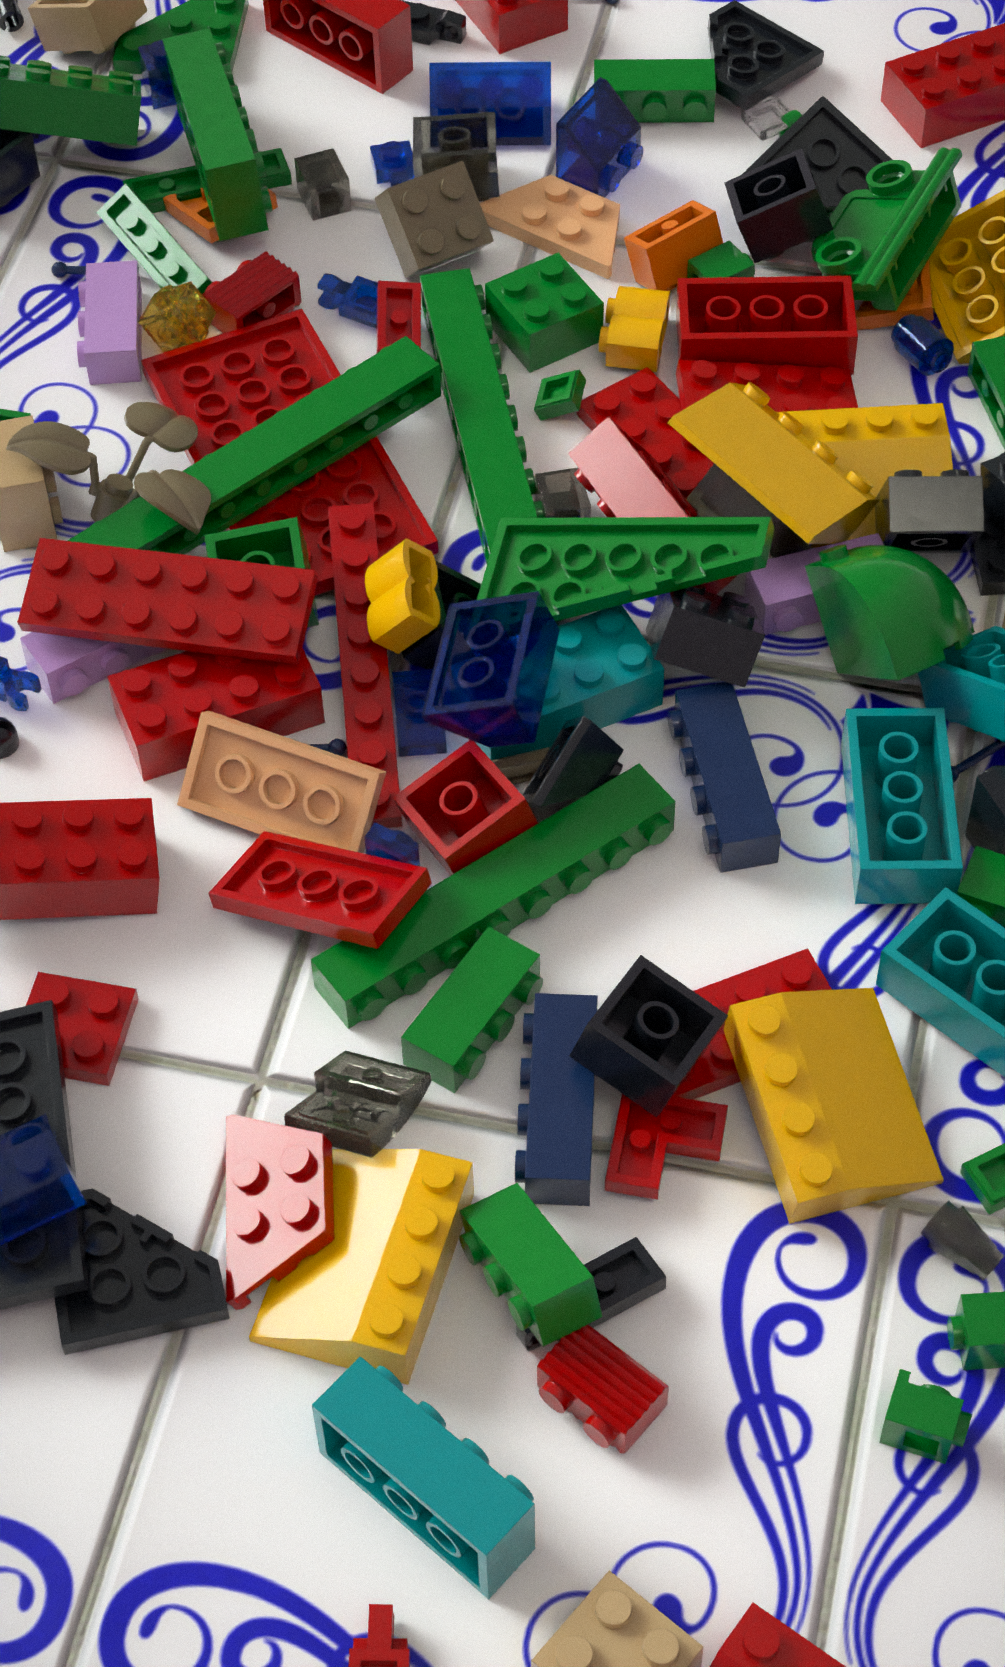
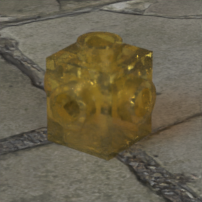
M192 281L175 287L167 285L157 293H154L138 323L164 353L205 340L209 334L208 328L217 312Z

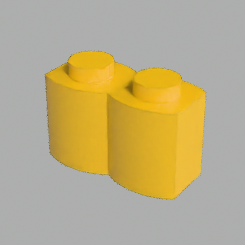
M619 286L616 298H608L605 323H608L609 327L602 326L599 337V352L606 353L605 366L642 370L648 367L652 372L658 371L669 319L670 291Z
M407 538L367 568L365 574L366 594L371 602L367 611L369 635L374 643L397 654L435 629L440 621V604L434 590L438 580L435 558L432 551Z

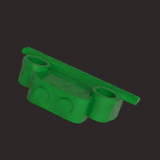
M944 147L940 148L926 170H912L911 165L904 160H890L873 167L866 176L868 189L855 190L846 194L829 217L833 230L817 236L812 243V258L817 262L822 276H851L854 300L871 301V305L878 310L897 311L961 208L953 170L963 156L962 151L958 148L950 150Z

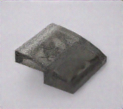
M345 1050L314 1072L316 1091L284 1114L285 1126L322 1133L332 1142L333 1147L372 1158L397 1135L414 1113L431 1084V1073Z

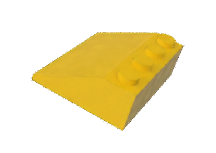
M1005 189L954 217L929 257L933 308L959 364L969 363L973 342L1005 336Z
M748 382L746 386L728 383L673 415L669 420L668 424L808 544H832L847 541L879 502V499L870 493V490L873 488L870 481L853 469L849 473L835 463L839 456L830 447L819 440L814 444L801 434L804 426L785 411H782L780 415L767 405L770 397L751 382Z
M943 403L787 412L804 426L801 434L814 444L819 440L839 456L835 463L849 473L853 469L870 481L873 485L870 493L877 497L887 478L894 476V473L897 471L919 470L922 471V476H941V472L953 470L950 433ZM875 507L848 540L876 534ZM771 512L777 550L817 548L830 545L806 543Z
M874 988L780 992L730 1005L723 1030L789 1224L942 1184L944 1181Z
M332 1149L335 1240L315 1255L305 1257L294 1271L279 1282L272 1276L250 1332L249 1340L250 1342L349 1368L361 1356L375 1369L379 1365L384 1366L401 1383L408 1385L463 1228L459 1210L471 1205L474 1196L473 1162L423 1149Z

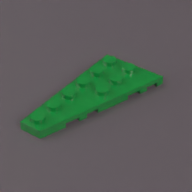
M771 517L501 518L467 632L474 643L766 568L775 530Z

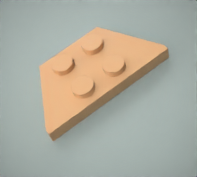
M548 175L480 203L489 227L552 255L559 252L566 261L606 279L612 276V262L620 220V204L553 175Z

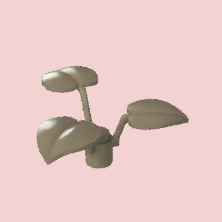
M137 402L126 409L124 415L126 426L132 432L145 438L141 442L126 476L110 474L101 482H99L97 457L95 454L88 452L89 438L73 427L53 421L37 422L23 427L8 442L6 451L21 453L35 463L58 473L76 475L87 471L89 468L91 485L88 493L96 496L90 515L95 522L104 519L127 505L131 500L141 496L196 535L199 534L202 528L204 518L211 503V494L201 481L185 472L174 469H167L161 473L156 470H150L149 472H142L136 475L152 442L169 452L175 453L189 449L196 441L198 435L196 423L185 415H178L176 411L169 407L153 402Z

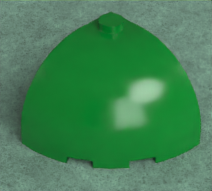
M844 544L819 552V561L805 565L837 673L899 681L945 660L943 649L955 646V650H961L973 640L972 633L975 632L960 591L940 568L916 553L885 545H866L847 549V546Z

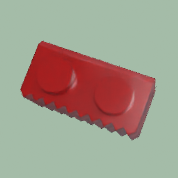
M268 251L263 252L253 260L243 261L234 273L222 281L212 282L205 292L201 294L205 320L222 333L286 314L289 310L293 311L294 307L299 306L302 302L298 273L296 271L293 272L291 267L287 268L285 263L281 264L280 260L275 259L273 255L270 256Z
M586 1325L562 1337L537 1365V1386L543 1401L558 1413L571 1412L576 1419H580L583 1422L582 1427L585 1433L596 1444L603 1448H608L611 1445L616 1447L622 1454L629 1450L668 1404L669 1386L590 1325Z

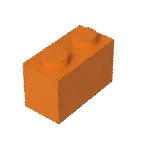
M694 200L624 237L635 281L648 289L671 291L676 288L678 278H687L689 259L724 243L716 211Z

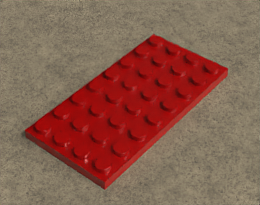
M298 309L141 360L143 374L159 404L173 409L178 415H185L191 418L198 427L195 443L184 451L191 465L200 461L207 454L213 453L238 438L242 433L253 429L271 418L278 411L286 409L309 395L313 390L324 386L341 375L303 309ZM377 436L225 529L228 531L297 517L307 543L310 569L315 570L318 577L315 596L334 589L328 506L374 503L379 558L406 538L432 551L433 555L439 553L436 536Z

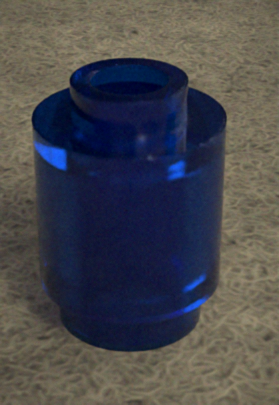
M909 314L901 318L894 326L891 339L894 342L895 350L922 375L930 376L942 372L948 367L952 360L954 344L928 319L923 316Z

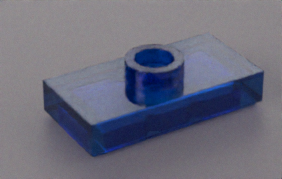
M440 668L392 672L399 757L447 753Z

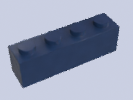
M722 682L675 690L674 710L667 713L668 727L671 738L673 740L680 739L682 748L679 749V762L684 777L691 776L694 785L690 788L694 814L696 816L703 815L705 826H702V837L707 855L715 854L720 873L778 863L781 831L733 684Z
M535 993L534 1013H524L523 1044L532 1045L531 1058H521L520 1089L530 1091L529 1104L519 1103L517 1136H527L526 1151L516 1150L515 1183H525V1193L534 1204L590 1206L595 1074L569 1055L586 1025L597 1012L598 995Z

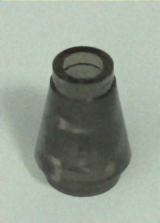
M949 1200L937 1211L920 1233L930 1242L927 1246L928 1248L972 1274H976L983 1281L1005 1257L962 1205L958 1209Z

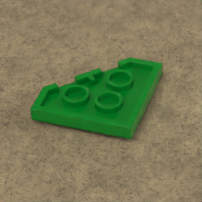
M189 0L123 33L119 37L113 57L114 71L141 75L170 76L162 39L210 28L215 44L222 42L227 63L230 64L233 72L249 1Z

